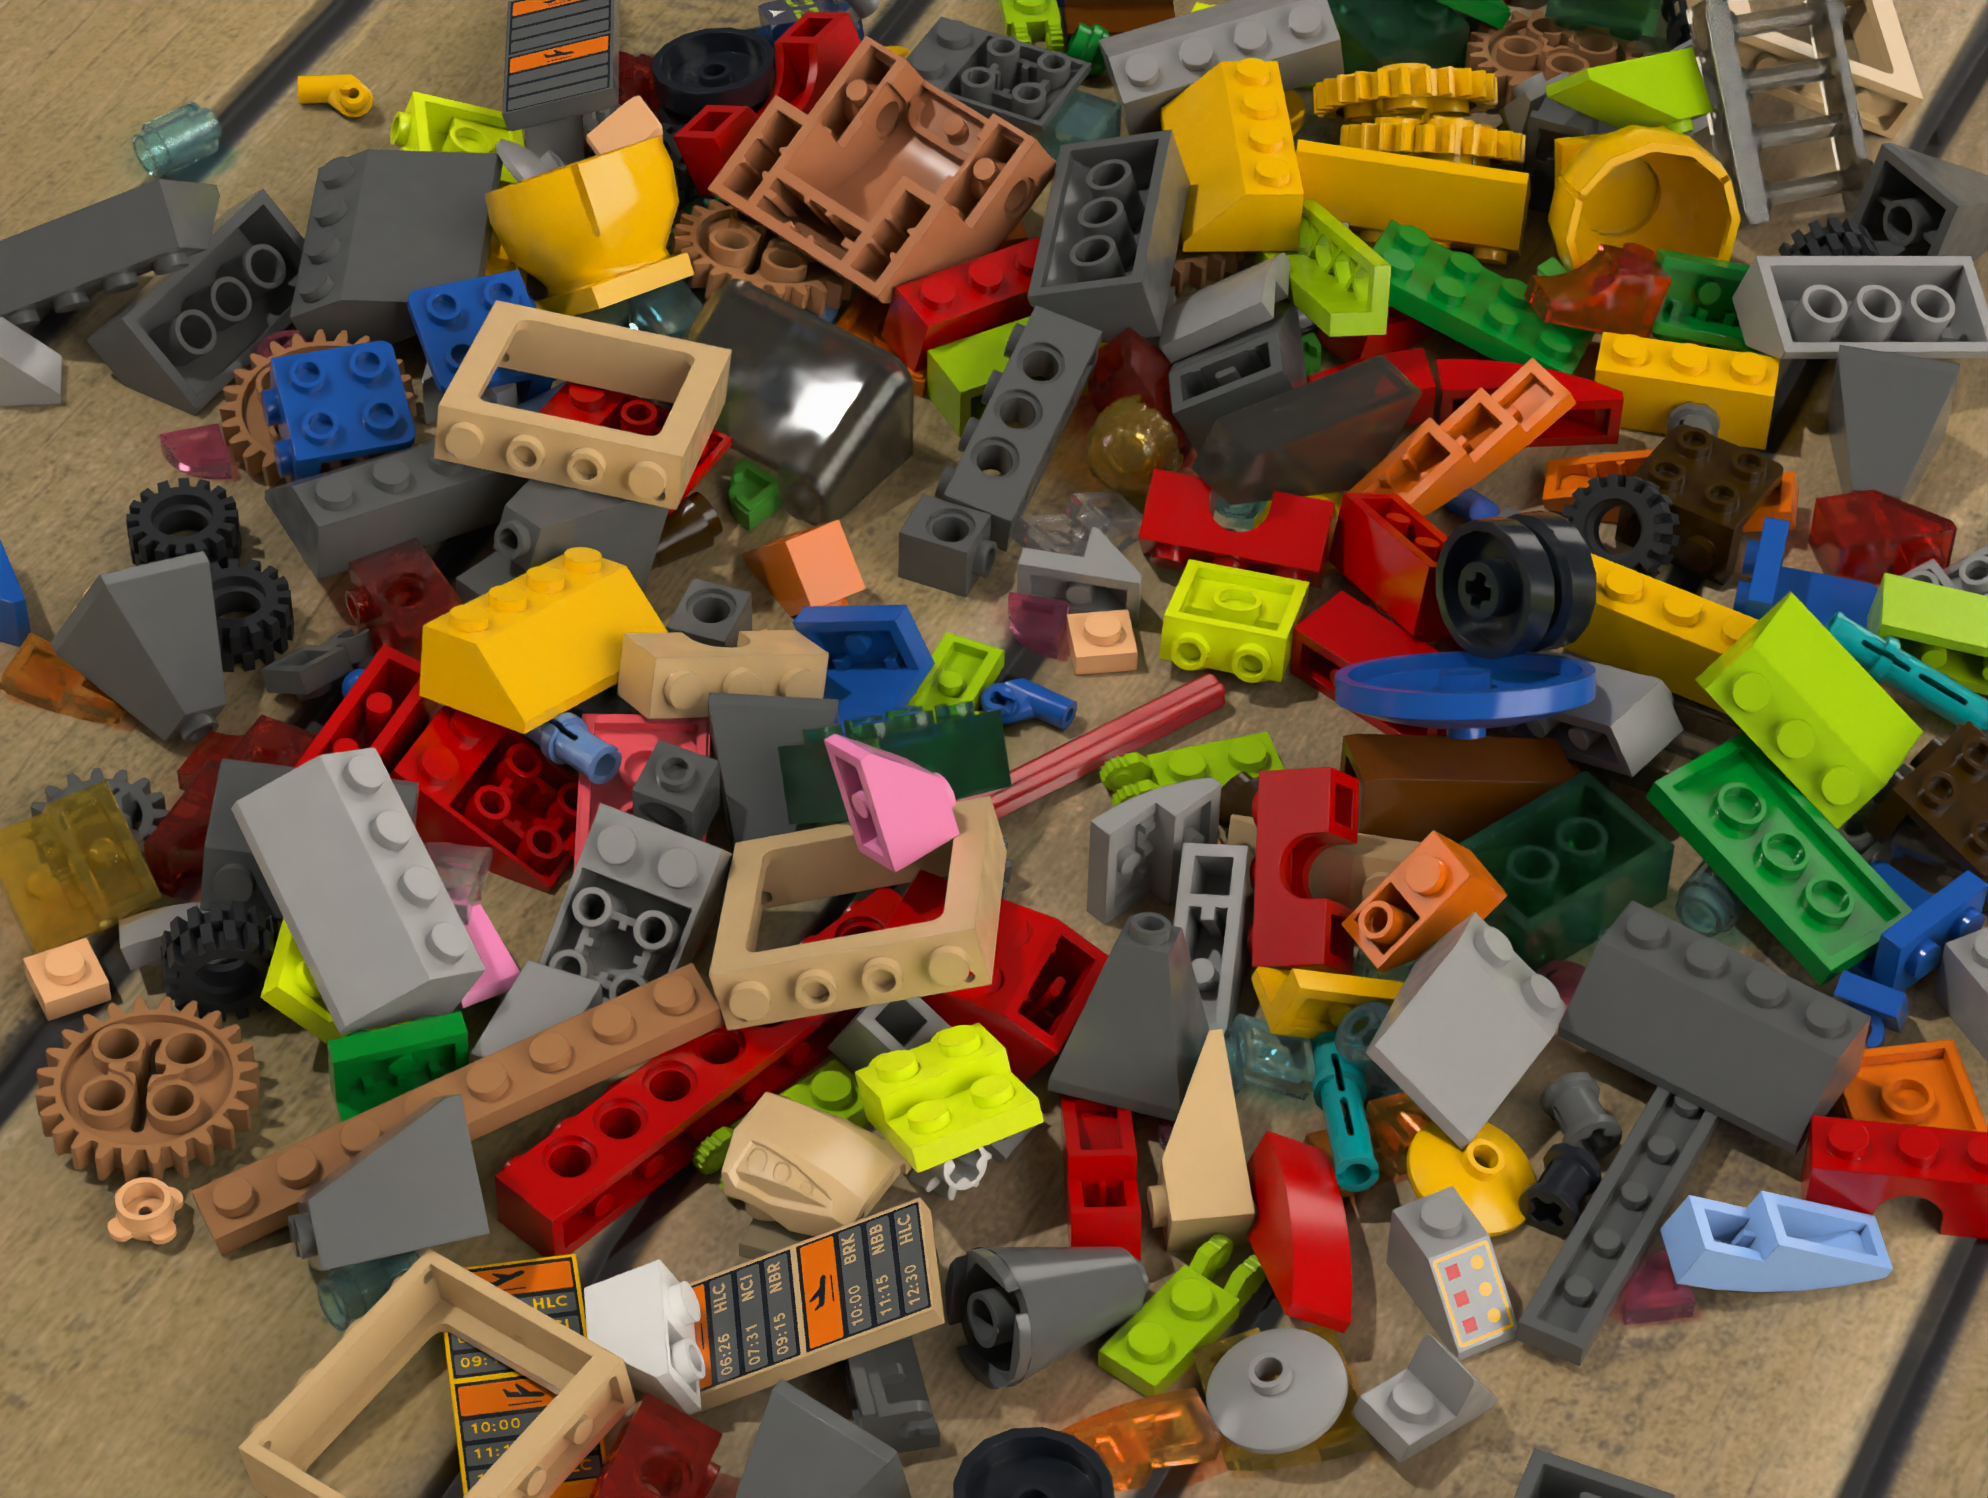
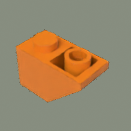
M1433 830L1341 924L1375 967L1382 972H1386L1418 959L1423 951L1474 911L1484 920L1508 894L1471 850Z

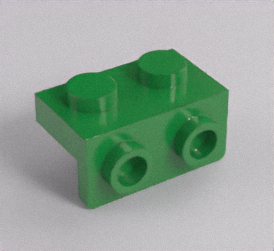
M1658 248L1637 313L1653 331V337L1657 340L1676 343H1687L1688 340L1707 343V347L1761 353V351L1745 345L1732 300L1734 293L1750 266Z
M461 1011L440 1016L425 1015L409 1023L373 1031L358 1030L345 1037L327 1041L330 1086L340 1122L346 1121L469 1064L468 1032Z

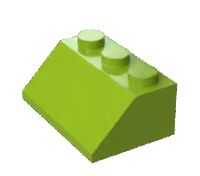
M1791 591L1695 679L1837 830L1886 786L1923 733L1920 727Z

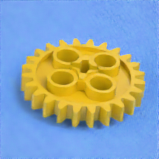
M1421 63L1391 64L1377 69V72L1355 71L1352 74L1337 75V78H1325L1323 82L1315 83V87H1313L1314 114H1318V118H1327V121L1341 120V123H1374L1377 117L1404 118V116L1421 115L1428 118H1433V115L1462 118L1473 116V113H1486L1487 109H1495V105H1498L1497 77H1495L1494 73L1486 74V70L1472 71V68H1453V66L1431 69V66Z
M1423 115L1404 116V118L1377 117L1374 124L1342 125L1340 146L1490 167V165H1515L1525 162L1526 135H1523V133H1513V131H1498V129H1492V126L1475 124V121L1464 120L1461 117L1434 115L1433 118Z

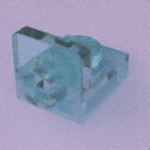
M1239 1013L1224 1032L1234 1097L1237 1096L1245 1084L1305 1101L1312 1092V1083L1316 1076L1310 1038L1271 1034L1267 1021Z

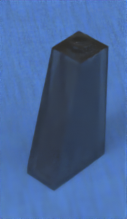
M1375 356L1218 418L1191 469L1229 505L1272 500L1274 491L1299 496L1349 491L1388 455L1422 391L1384 356Z

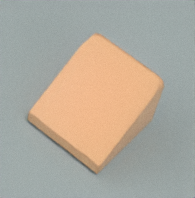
M638 95L626 101L586 135V140L594 153L599 155L656 136H660L663 142V130L659 120Z

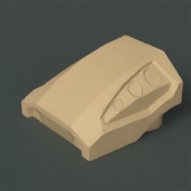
M765 1092L734 1129L721 1175L724 1195L744 1201L746 1211L751 1217L762 1221H777L791 1232L818 1236L866 1218L899 1174L907 1175L912 1166L896 1151L888 1140L882 1139L844 1118L793 1101L790 1097Z

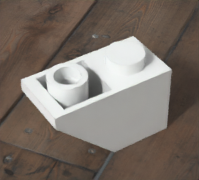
M658 1259L585 1287L587 1339L624 1359L633 1388L688 1415L701 1411L699 1380L705 1377L706 1371L703 1356L696 1344L694 1323L700 1320L701 1312L698 1299L690 1284L686 1281L679 1282L663 1262Z

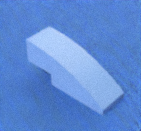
M1762 1190L1747 1208L1688 1195L1660 1229L1676 1284L1714 1290L1745 1292L1804 1291L1847 1286L1883 1279L1893 1270L1875 1216Z

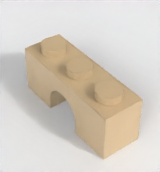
M796 630L739 631L737 647L733 648L702 644L690 639L682 632L624 633L617 695L648 719L709 717V693L823 699L829 653Z

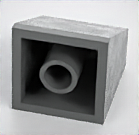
M461 1094L443 1095L427 1101L296 1199L299 1214L288 1216L289 1231L296 1258H309L310 1267L320 1271L490 1234Z

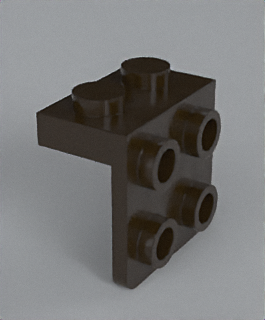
M1680 424L1669 432L1631 476L1653 482L1660 487L1658 492L1668 495L1673 502V505L1669 507L1670 512L1678 514L1680 525H1673V535H1680L1678 546L1671 545L1668 553L1674 556L1670 563L1723 586L1734 573L1743 526L1779 485L1784 468L1780 463L1766 458L1756 451L1747 450L1713 436L1701 428ZM1620 506L1615 540L1634 548L1641 534L1640 521L1631 509Z
M1969 720L1946 742L1943 743L1937 736L1932 739L1910 762L1914 770L1905 777L1900 771L1893 774L1886 786L1872 798L1878 805V808L1863 827L1882 844L1912 818L1966 871L1969 870L1984 882H1988V737Z

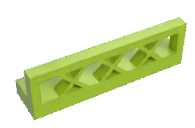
M1314 199L1304 200L1298 251L1255 252V265L1285 252L1290 259L1287 299L1329 337L1386 335L1391 264Z

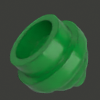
M1080 22L1064 54L1091 63L1089 74L1093 76L1100 75L1107 70L1099 46V40L1111 37L1110 33L1103 26L1096 23L1089 27Z

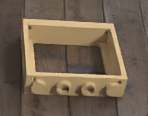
M1686 0L1705 71L1892 140L1923 100L1892 0H1796L1848 20L1861 63L1760 26L1752 16L1748 0Z
M496 300L438 405L434 459L677 510L725 404L732 350ZM497 367H503L673 403L674 405L661 432L655 436H645L483 401L481 397Z
M991 796L956 802L952 810L960 835L896 873L859 852L850 822L736 842L709 972L727 1031L991 985L1007 854ZM920 869L940 877L948 876L944 912L935 920L755 952L762 911L765 908L910 883Z
M428 1248L407 1271H402L397 1275L389 1290L363 1317L356 1319L350 1324L342 1339L316 1367H312L303 1373L296 1383L294 1390L268 1417L259 1420L252 1427L248 1438L238 1449L254 1490L267 1498H347L307 1474L308 1467L433 1335L439 1332H449L557 1394L463 1498H549L635 1404L636 1400L624 1359Z

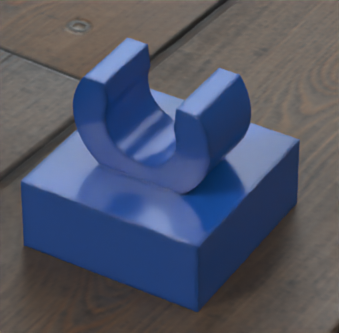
M1843 970L1833 993L1834 999L1871 1016L1869 1026L1872 1028V1032L1867 1040V1049L1883 1047L1886 1039L1885 1028L1900 1033L1910 1010L1906 993Z

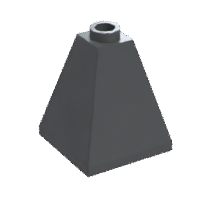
M1884 143L1880 147L1852 219L1855 220L1857 226L1862 224L1867 229L1881 256H1971L1972 260L1975 261L1988 250V175L1893 143Z
M1845 345L1839 346L1826 424L1847 516H1853L1861 524L1872 527L1884 526L1889 522L1896 523L1944 441L1960 364Z
M530 479L505 504L500 524L495 530L493 548L503 557L512 560L526 571L564 554L567 549L574 547L592 548L602 554V558L627 566L644 593L669 509Z
M204 551L99 574L50 642L55 653L164 741L182 737L186 744H193L212 735L219 727L216 718L227 705L210 563Z
M709 693L708 710L712 759L719 761L721 806L732 852L736 842L815 828L837 783L824 739L833 734L840 735L839 700Z
M1142 912L1134 916L1129 915L1049 1077L1047 1090L1176 1122L1209 1032L1208 1022L1181 927L1172 926L1166 917L1156 913Z
M779 1380L771 1391L735 1498H912L897 1450L785 1380Z

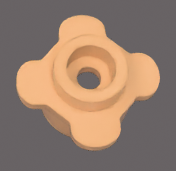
M141 1177L125 1183L115 1193L117 1213L116 1217L111 1219L107 1225L108 1233L112 1239L118 1242H126L134 1238L138 1241H152L154 1244H165L175 1238L177 1234L176 1224L173 1222L175 1212L181 1209L184 1204L183 1195L178 1189L168 1187L164 1182L156 1178Z

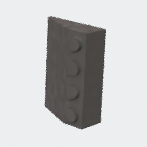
M368 149L349 157H336L318 168L289 318L307 343L313 342L314 336L319 329H323L326 341H334L342 330H347L350 344L353 345L365 335L370 337L371 342L382 340L390 344L416 336L417 332L407 308L408 297L412 291L485 276L493 229L489 220L485 194L499 189L503 165L497 153Z

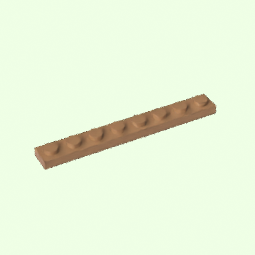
M690 963L196 1188L191 1193L221 1256L288 1226V1216L299 1214L296 1200L299 1196L434 1097L461 1094L470 1140L473 1141L723 1026L724 1022L720 1008L694 964Z

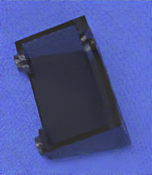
M738 278L727 280L709 296L681 339L732 350L726 401L713 429L733 437L730 448L778 472V488L781 503L792 517L803 520L813 526L838 519L840 521L913 455V380L907 367L892 353ZM641 397L670 411L674 405L673 403Z

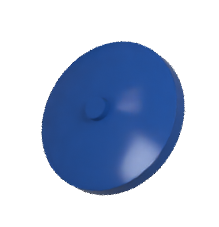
M1467 651L1408 654L1354 663L1339 669L1335 673V701L1340 707L1387 722L1423 728L1447 729V737L1452 739L1482 738L1486 736V728L1511 726L1548 718L1585 705L1596 698V668L1593 665L1574 658L1524 652L1517 656L1495 660L1475 657Z

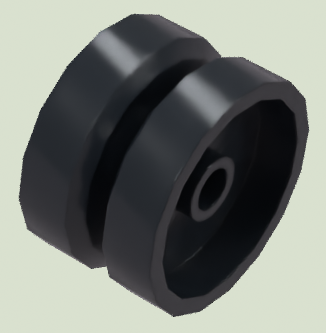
M727 27L706 28L683 34L666 43L653 57L651 69L655 95L659 99V122L661 125L662 123L672 125L673 134L681 130L706 105L749 106L757 113L768 99L775 78V51L768 40L752 31Z
M1537 510L1517 513L1507 518L1496 516L1476 519L1456 527L1444 542L1436 566V597L1442 620L1455 642L1472 656L1495 660L1517 656L1527 651L1536 653L1558 649L1575 642L1588 627L1596 604V571L1590 549L1576 526L1558 513Z
M1045 1427L1012 1428L984 1439L963 1458L953 1482V1498H1115L1112 1474L1098 1452L1074 1435Z

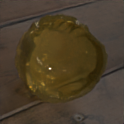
M1139 394L1119 398L1105 408L1097 416L1094 424L1089 429L1085 442L1086 461L1091 476L1097 479V483L1102 488L1110 492H1116L1126 498L1148 495L1154 468L1177 473L1184 458V455L1180 454V450L1177 448V435L1172 431L1171 424L1164 420L1157 410L1147 408L1145 403H1139L1142 400V396Z

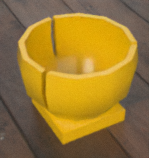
M1629 125L1614 132L1554 139L1555 189L1548 215L1549 226L1561 265L1565 268L1569 277L1599 304L1610 310L1637 314L1641 301L1633 288L1636 289L1642 300L1658 248L1727 262L1730 261L1741 220L1732 182L1721 162L1690 136L1669 130L1666 126L1646 127Z
M660 136L620 147L485 194L490 224L508 258L548 287L549 295L546 298L535 301L537 309L575 316L610 306L695 275L687 252L670 255L666 249L679 198L673 162Z

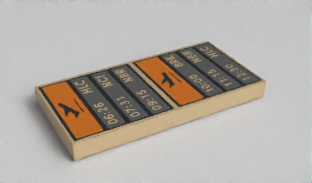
M921 1197L689 1283L696 1294L700 1306L701 1318L698 1322L694 1323L696 1344L703 1356L706 1372L705 1377L699 1380L701 1411L690 1415L684 1412L682 1414L687 1418L774 1386L780 1379L788 1381L945 1323L931 1210Z

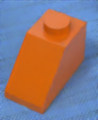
M839 519L793 532L742 553L747 567L790 616L798 615L803 607L849 606L846 597L866 589Z

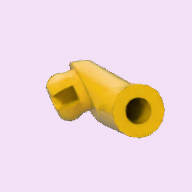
M351 74L298 76L299 104L328 103L349 118L362 117L372 107L373 96L371 91Z

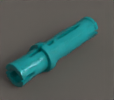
M1840 611L1835 612L1825 628L1877 683L1879 681L1885 683L1959 728L1970 720L1985 735L1988 734V700L1900 649L1901 642L1894 637L1888 635L1883 639L1847 618Z
M1329 1030L1314 1037L1310 1043V1052H1312L1310 1055L1314 1062L1316 1073L1312 1083V1092L1316 1105L1324 1113L1337 1183L1342 1189L1347 1191L1360 1192L1373 1186L1379 1178V1171L1376 1170L1379 1168L1374 1157L1370 1128L1363 1104L1366 1099L1367 1086L1363 1073L1355 1067L1351 1039L1345 1033ZM1337 1085H1340L1341 1091L1338 1090ZM1342 1103L1344 1105L1346 1117H1344L1341 1106ZM1346 1129H1349V1130H1350V1135H1351V1136H1349V1135L1347 1134V1130H1346Z

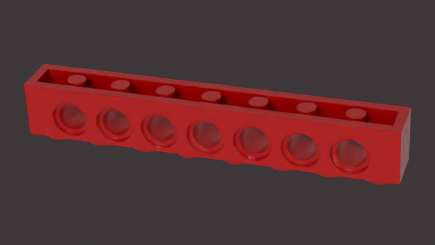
M888 886L879 888L864 900L852 903L839 919L819 934L805 938L800 944L882 930L902 896ZM863 1007L727 1031L724 1022V1025L651 1058L627 1078L619 1079L609 1085L599 1099L575 1117H568L562 1120L554 1128L551 1135L527 1153L513 1157L504 1165L501 1172L495 1176L498 1221L543 1257L572 1254L689 1164L694 1157L692 1154L695 1153L696 1147L707 1136L711 1137L713 1132L723 1126L731 1128L732 1124L748 1114L765 1092L779 1095L831 1055L832 1052L827 1047Z

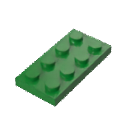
M1391 220L1373 247L1376 253L1391 264L1388 303L1390 307L1495 361L1525 365L1531 358H1534L1543 368L1573 375L1598 329L1597 325L1587 321L1578 310L1565 305L1558 306L1536 295L1524 282L1511 278L1505 279L1482 267L1475 257L1464 252H1453L1430 240L1429 236L1417 227L1401 225Z
M1745 732L1740 733L1655 781L1646 796L1650 803L1820 986L1840 975L1843 970L1850 969L1876 953L1881 933L1913 911Z

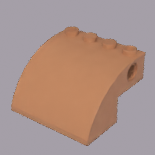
M865 36L808 115L775 95L708 187V190L719 199L881 303H891L894 289L898 285L992 253L1013 231L1054 176L1057 161L1050 157L1035 138L994 113L989 119L924 80L907 60Z

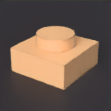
M1128 609L1067 614L1066 634L1075 675L1137 670L1138 651Z
M87 938L23 958L26 978L48 1021L112 1000L109 981Z

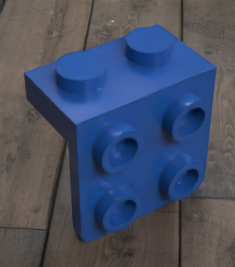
M519 269L417 289L409 294L407 302L409 314L437 389L443 395L496 300L537 309L533 298L528 296ZM497 367L486 389L516 383L517 394L522 404L550 390L552 382L557 379Z
M380 340L271 358L270 389L261 391V402L266 425L268 427L277 425L281 440L274 441V455L280 478L290 476L291 482L320 474L321 463L402 450L414 444L415 428L394 349L389 342Z
M1765 517L1760 541L1748 539L1741 576L1751 577L1752 580L1751 582L1739 580L1733 610L1760 620L1791 591L1824 627L1834 613L1840 611L1844 613V616L1867 629V615L1877 593V587L1869 582L1783 567L1782 563L1790 521Z
M906 604L803 607L792 622L796 631L829 653L823 699L839 700L840 735L869 746L877 744L887 736L890 728L910 699L916 694L917 689L935 664Z
M1881 860L1870 862L1869 865L1913 911L1881 933L1876 953L1847 971L1904 992L1939 966L1945 943L1981 930L1985 921L1982 909L1988 884L1969 870L1932 896L1887 862Z

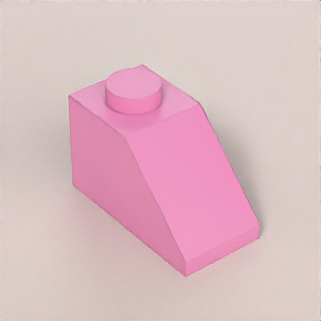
M833 734L824 739L860 853L896 873L960 835L952 810L956 805L955 795L949 783L942 775L936 772L932 773L907 758L838 734Z

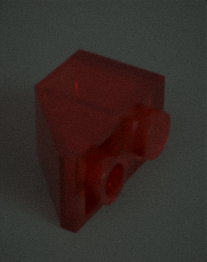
M1128 327L1099 349L1097 363L1088 380V393L1091 403L1132 469L1142 476L1161 461L1172 458L1179 448L1186 443L1185 433L1172 414L1169 372L1174 363L1171 364L1163 352L1132 328Z
M1871 489L1816 498L1808 544L1824 574L1878 585L1881 583L1884 573L1901 576L1932 558L1936 560L1942 569L1948 567L1951 561L1957 528L1950 519Z

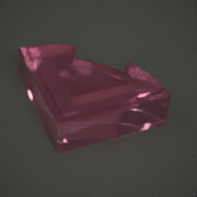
M219 423L159 434L162 453L166 460L177 470L203 479L232 478L230 460Z
M1009 592L1008 624L1013 635L1029 650L1048 658L1057 659L1066 630L1070 602Z
M1666 1250L1648 1258L1647 1264L1628 1283L1622 1310L1624 1325L1693 1317L1695 1299L1689 1285L1676 1284Z

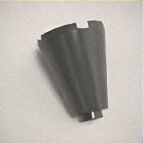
M976 1247L966 1251V1255L956 1257L949 1266L945 1283L946 1313L949 1325L961 1322L968 1345L957 1347L966 1367L977 1381L990 1389H1000L1021 1383L1130 1319L1142 1309L1144 1299L1148 1293L1149 1281L1143 1264L1122 1247Z

